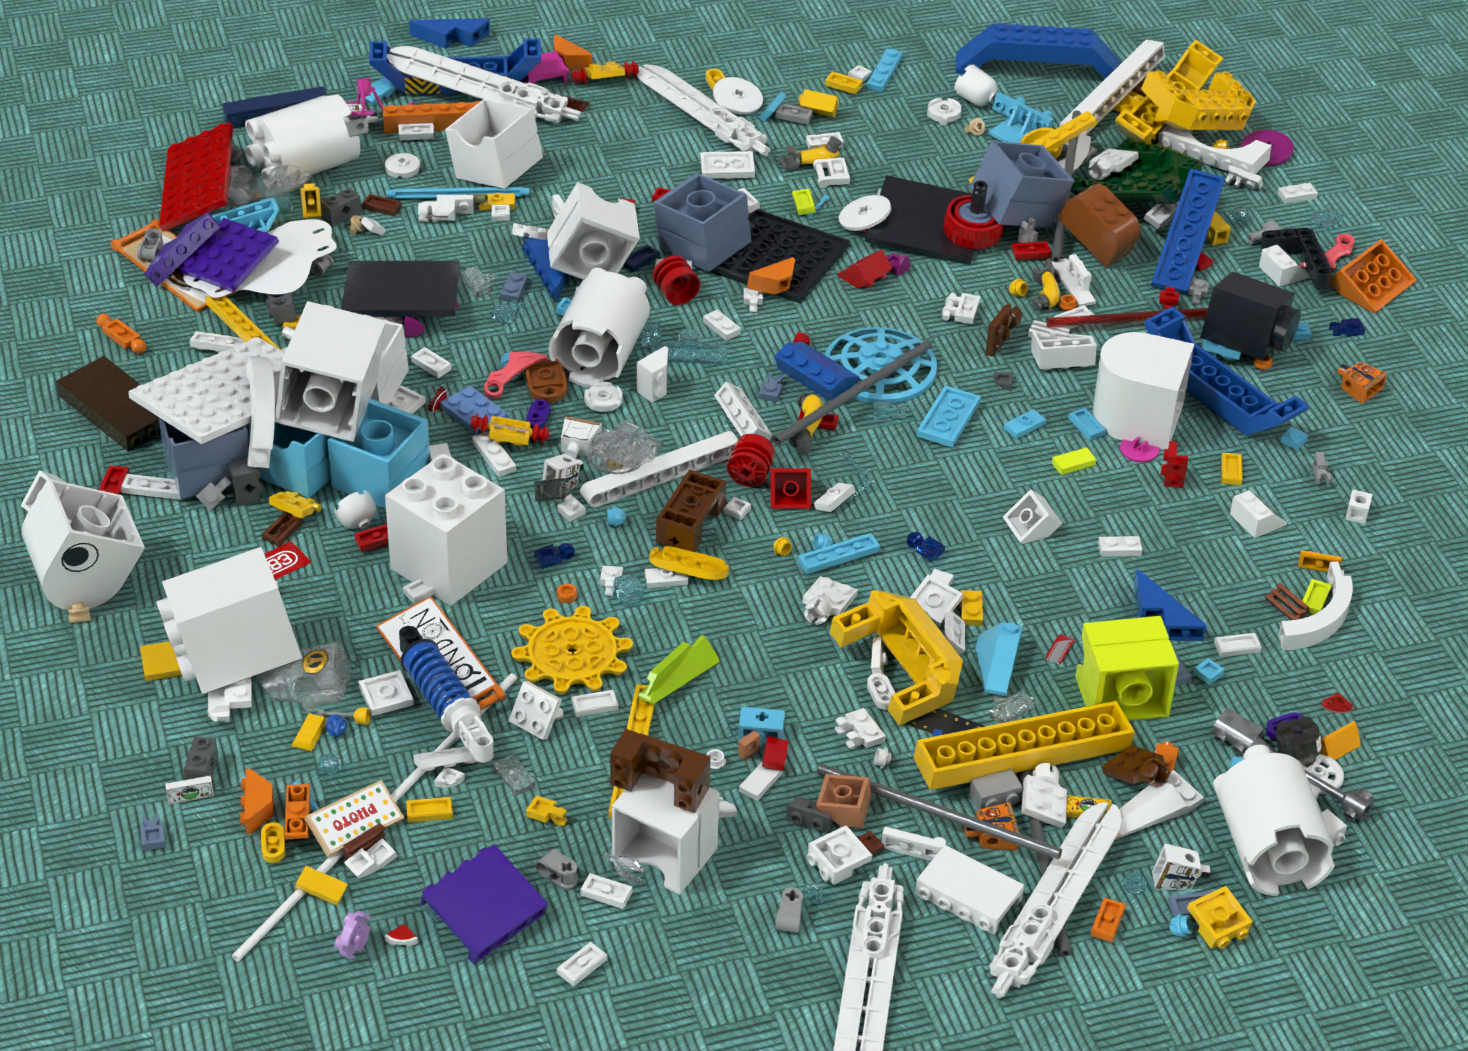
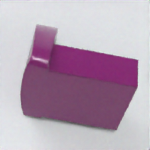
M893 252L887 256L892 266V269L889 271L896 276L903 274L911 267L910 258L904 254L899 256Z
M405 317V338L416 337L425 332V327L415 320V317Z

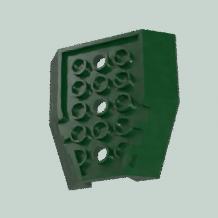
M1125 140L1116 149L1138 152L1139 159L1125 167L1121 172H1111L1103 180H1085L1075 177L1073 178L1074 183L1070 192L1078 195L1095 184H1101L1107 187L1123 204H1127V202H1136L1137 204H1143V202L1176 204L1180 200L1190 169L1201 171L1203 162L1160 144L1152 145L1146 142L1139 143Z

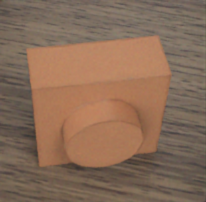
M752 731L740 739L738 743V757L743 761L760 750V734Z

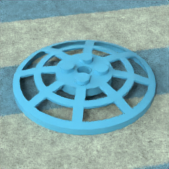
M882 327L862 328L850 331L835 339L828 346L825 356L833 361L841 360L843 367L858 375L859 380L862 381L867 376L860 374L861 372L865 371L873 374L902 356V348L909 347L911 350L915 348L913 345H919L923 341L909 333L896 329ZM877 337L875 342L867 343L863 341L866 338ZM885 338H891L900 342L892 344L885 342ZM842 341H848L841 354L830 356V352ZM853 344L861 347L859 352L847 353ZM931 349L926 351L931 361L918 356L910 361L914 362V365L908 372L901 367L890 374L892 375L897 372L901 376L889 379L883 378L875 384L876 393L863 391L855 396L854 399L868 403L892 404L911 400L929 389L936 378L937 361ZM858 358L859 366L853 369L847 359ZM920 364L931 367L929 375L922 383L918 384L912 377L918 371ZM907 381L912 389L903 392L884 394V385Z

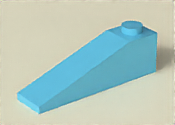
M1001 622L979 634L975 653L978 656V665L981 668V678L985 692L1002 696L1007 695L1020 648L1023 626Z

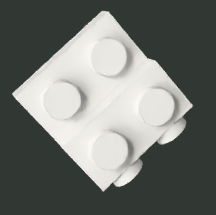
M844 826L808 844L807 860L811 866L816 865L820 869V875L824 881L829 880L835 885L851 877L854 869L872 861V854L847 826Z

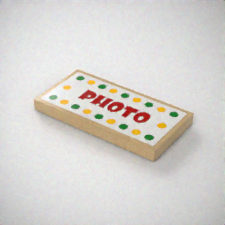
M382 780L305 817V821L327 857L343 850V845L378 823H381L386 829L404 819Z

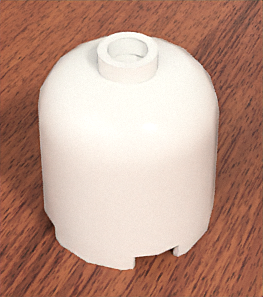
M975 65L966 67L965 70L967 72L963 76H959L955 83L954 90L957 91L956 94L978 107H983L993 102L998 88L996 81Z

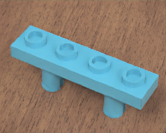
M1000 92L995 94L993 110L1010 118L1015 105L1021 104L1023 108L1019 115V123L1024 125L1028 113H1031L1033 110L1036 112V116L1033 120L1032 129L1052 128L1054 119L1051 118L1053 115L1050 110L1041 113L1025 105L1023 97L1012 99Z

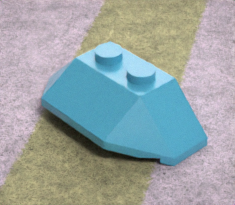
M272 197L211 216L218 223L223 218L267 232L279 211V207Z

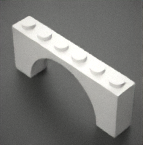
M1167 124L1159 132L1158 144L1161 146L1172 148L1205 164L1228 172L1229 165L1256 174L1270 160L1271 145L1258 140L1241 148L1219 149L1197 141L1192 136L1193 130L1175 129Z

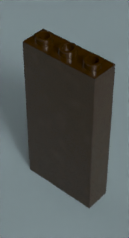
M105 356L56 381L58 396L127 452L161 434L158 416L129 398V391L141 384Z

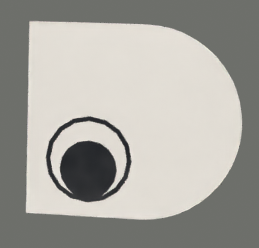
M47 479L22 525V537L46 598L53 605L65 610L72 608L71 604L84 602V605L89 606L90 609L111 599L120 590L145 549L122 495Z

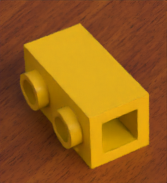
M805 89L804 93L799 97V104L803 108L813 109L815 114L835 118L839 100L837 96Z
M1216 211L1206 239L1213 246L1228 242L1231 229Z

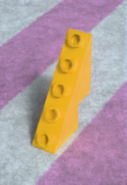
M315 183L303 184V188H300L303 219L321 217L319 187H315Z

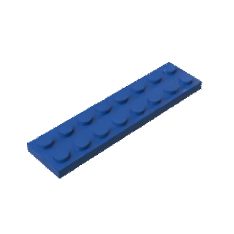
M1190 169L1151 286L1161 289L1175 287L1174 292L1187 295L1225 182V177Z

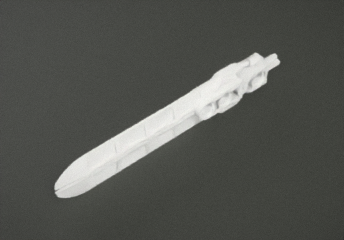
M395 47L389 50V53L394 55L387 54L389 63L402 73L480 99L533 108L535 118H545V120L556 124L560 123L563 116L578 121L581 115L580 111L566 107L568 104L567 97H562L558 94L554 95L548 92V89L532 83L525 84L416 47Z
M646 64L642 65V67L639 66L637 77L640 81L713 130L715 135L727 143H734V146L740 148L743 152L752 151L754 153L758 151L765 157L768 156L771 149L764 145L767 136L757 131L752 123L743 117H737L669 70L655 65Z
M1103 802L1092 806L1079 816L1060 847L1062 849L1060 859L1053 858L1016 921L1008 928L999 944L998 954L994 956L992 963L989 965L991 975L997 976L998 979L991 990L993 994H996L997 998L1004 997L1010 986L1020 988L1021 984H1028L1030 978L1035 974L1037 966L1043 964L1054 947V941L1120 831L1122 818L1120 810L1116 805L1112 804L1101 822L1100 820L1109 803Z
M888 864L879 866L877 878H872L871 882L865 881L862 883L858 896L859 903L855 910L833 1051H856L857 1042L861 1043L860 1051H883L902 923V905L904 903L903 887L895 885V880H891L893 868L888 867ZM869 896V905H867L866 909L862 907L864 901H867V898ZM894 900L895 904L897 905V910L892 912ZM869 967L873 968L871 977L867 976ZM866 983H870L867 1006H863ZM863 1012L866 1013L863 1035L859 1036L861 1014Z

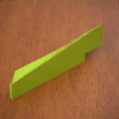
M701 635L692 646L682 642L651 670L647 677L650 681L649 685L639 693L638 698L655 704L719 663V658L706 636Z

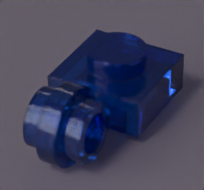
M911 532L907 536L906 542L908 546L916 548V552L931 563L945 552V546L931 536L925 540L919 532Z
M562 543L557 549L551 544L534 550V557L541 568L544 569L561 563V558L565 560L571 559L574 556L575 549L569 543Z

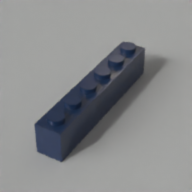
M324 86L226 102L222 103L223 117L225 123L231 122L233 128L246 126L247 120L328 95Z

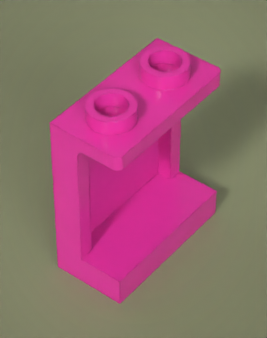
M556 51L541 54V62L522 80L525 84H535V81L560 76L563 83H567L569 69L564 65L562 57H559Z

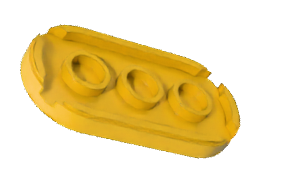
M666 546L659 550V547H655L650 551L649 561L659 568L709 580L724 579L729 575L730 566L728 564L725 565V561L717 557L672 546Z

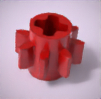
M1165 287V291L1160 290L1159 304L1164 305L1163 309H1169L1173 305L1178 306L1179 292H1174L1175 287Z

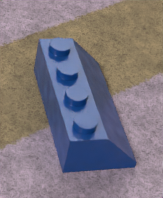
M804 342L787 343L775 355L780 371L829 401L850 389L860 379L855 373Z

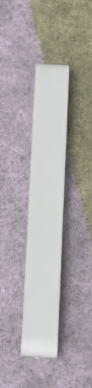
M731 431L721 433L638 463L627 469L586 482L580 488V494L591 507L602 506L684 476L689 470L697 471L730 459L738 438Z

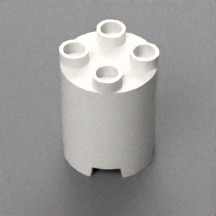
M336 94L314 98L247 120L245 123L246 130L253 144L246 146V155L252 166L260 164L262 178L266 187L273 189L346 164L358 158L360 155L359 136L349 137L343 118L351 115L349 107L342 97Z
M594 268L581 282L549 343L551 361L558 359L570 371L569 381L590 388L594 383L619 377L649 317L650 307L645 295L647 286L643 280L637 277L627 278L621 274L607 272L601 268ZM581 366H585V367H586V368L583 369L582 371L580 370V367H581Z
M1265 745L1252 746L1245 751L1243 761L1234 765L1226 773L1216 777L1213 782L1250 885L1256 891L1266 895L1278 896V885L1290 884L1300 880L1310 889L1323 881L1332 872L1334 863L1331 854L1334 844L1300 761L1292 756L1271 753L1270 749Z

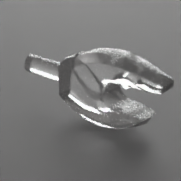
M604 851L602 856L614 863L613 868L622 879L633 884L643 885V880L630 872V870L634 869L644 873V868L638 860L626 855H620L617 859Z

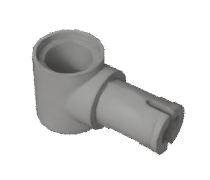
M1273 220L1268 221L1260 231L1248 233V242L1250 245L1261 242L1264 231L1280 230L1281 227Z

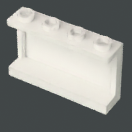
M945 845L917 878L915 894L921 899L927 900L941 909L960 917L962 920L968 921L991 934H995L999 922L1013 904L1018 906L1022 901L1024 884Z

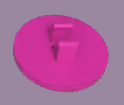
M1139 436L1133 441L1123 440L1121 442V453L1127 459L1135 462H1149L1154 460L1159 454V447L1148 445V441L1139 443Z

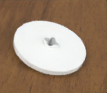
M723 78L715 84L713 89V96L716 102L732 113L752 114L757 112L763 103V96L760 90L751 82L741 78Z
M879 195L859 198L849 203L840 212V224L843 228L853 231L871 228L887 218L891 211V204L886 197Z

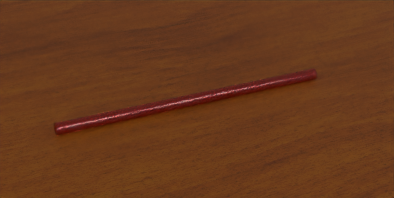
M1208 308L1178 309L1180 313L1186 316L1185 318L1206 317ZM1165 310L1046 318V326L1058 327L1145 321Z

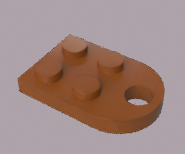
M558 359L555 361H541L524 369L528 391L534 400H544L548 403H553L566 396L567 381L563 365Z

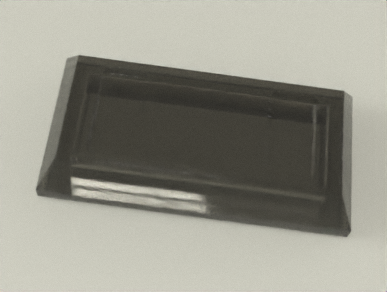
M564 478L534 481L535 501L564 499L567 496L566 480Z

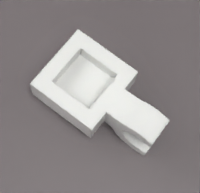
M749 288L743 289L744 305L750 306V312H757V305H762L763 302L762 292Z
M602 566L600 585L606 588L605 596H613L614 587H621L623 567Z

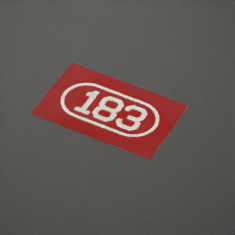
M292 541L264 553L275 580L312 563Z

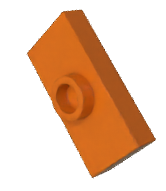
M1104 897L1090 936L1113 943L1126 904Z

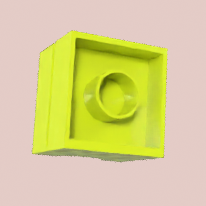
M1161 616L1083 623L1084 661L1083 665H1077L1075 677L1085 706L1117 701L1128 721L1169 717L1179 662L1171 641H1169V636Z

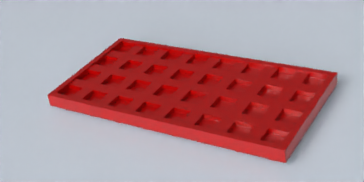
M231 122L219 124L216 128L205 130L197 136L188 137L185 141L174 143L168 147L159 227L162 231L227 205L233 138Z

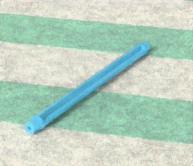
M529 188L386 190V198L416 199L437 198V195L515 193V197L529 196Z

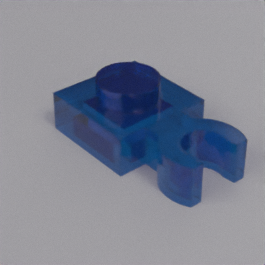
M1359 318L1343 319L1341 323L1331 322L1329 330H1333V336L1345 334L1346 337L1361 336L1365 333V328Z

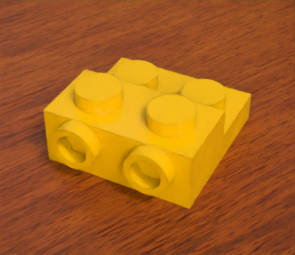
M1226 886L1190 902L1187 906L1191 915L1200 925L1198 932L1211 949L1217 946L1219 949H1223L1229 945L1233 938L1238 940L1244 939L1249 934V929L1253 923Z

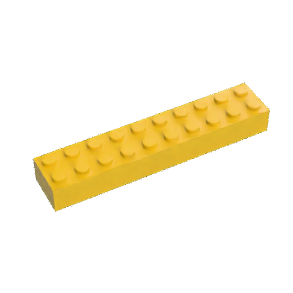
M1117 701L920 739L917 740L913 759L929 789L934 790L968 783L973 778L1012 769L1014 773L1035 769L1041 763H1050V766L1121 752L1131 746L1135 731Z

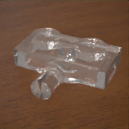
M474 266L460 272L459 276L475 297L479 298L493 292V287L489 281L497 278V273L493 271L485 275Z
M1021 691L1008 698L995 694L992 696L991 701L998 705L989 711L990 718L999 723L1014 721L1034 708L1036 700Z

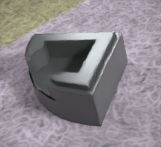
M994 372V382L1002 389L1011 391L1013 374Z

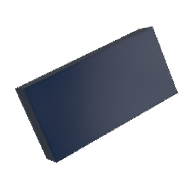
M647 244L631 253L623 266L635 272L658 259L660 252Z

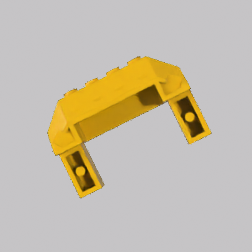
M1159 70L1156 72L1148 71L1141 88L1159 107L1154 120L1159 123L1169 124L1170 127L1175 129L1243 130L1256 102L1251 93L1246 91L1242 84L1236 81L1229 72L1215 73L1208 90H1179L1164 72Z
M873 590L867 603L833 617L829 633L841 648L873 633H877L914 681L915 685L891 695L888 711L899 726L953 702L963 660L916 599L890 592Z

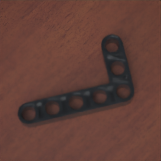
M1303 227L1268 230L1262 233L1261 252L1262 249L1275 245L1280 246L1287 253L1298 252L1314 287L1320 290L1330 288L1332 269L1312 229Z

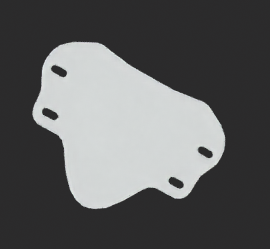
M308 219L291 221L267 232L277 236L279 243L235 291L250 290L266 294H286L300 288L309 275L312 262L316 258L331 253L337 248L336 243L331 237V226L322 220ZM321 228H324V229H325L324 231H321V232H319V233H316V234L313 233L314 231H316V230H318V229H321ZM329 246V248L323 251H317L319 248ZM184 274V281L189 286L201 289L213 298L232 293L228 290L216 293L215 291L221 289L220 287L201 280L194 282L193 280L196 278Z

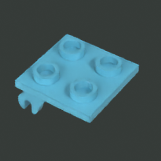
M1021 104L1015 105L1011 117L991 129L988 134L1002 142L1020 143L1027 133L1034 130L1032 129V124L1036 112L1033 110L1031 113L1029 112L1024 125L1018 123L1023 106Z

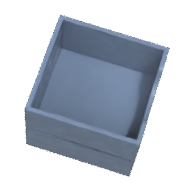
M991 141L981 162L982 165L979 166L969 189L973 192L976 181L981 180L988 184L985 206L999 224L1021 226L1022 221L1028 222V218L1031 217L1036 221L1034 227L1051 228L1074 180L1044 145Z
M695 173L654 202L659 249L670 255L681 256L686 261H692V265L710 272L751 242L747 194L704 175Z
M158 417L165 461L181 499L196 496L209 483L216 486L225 477L231 482L229 464L248 460L249 441L245 425L200 444Z

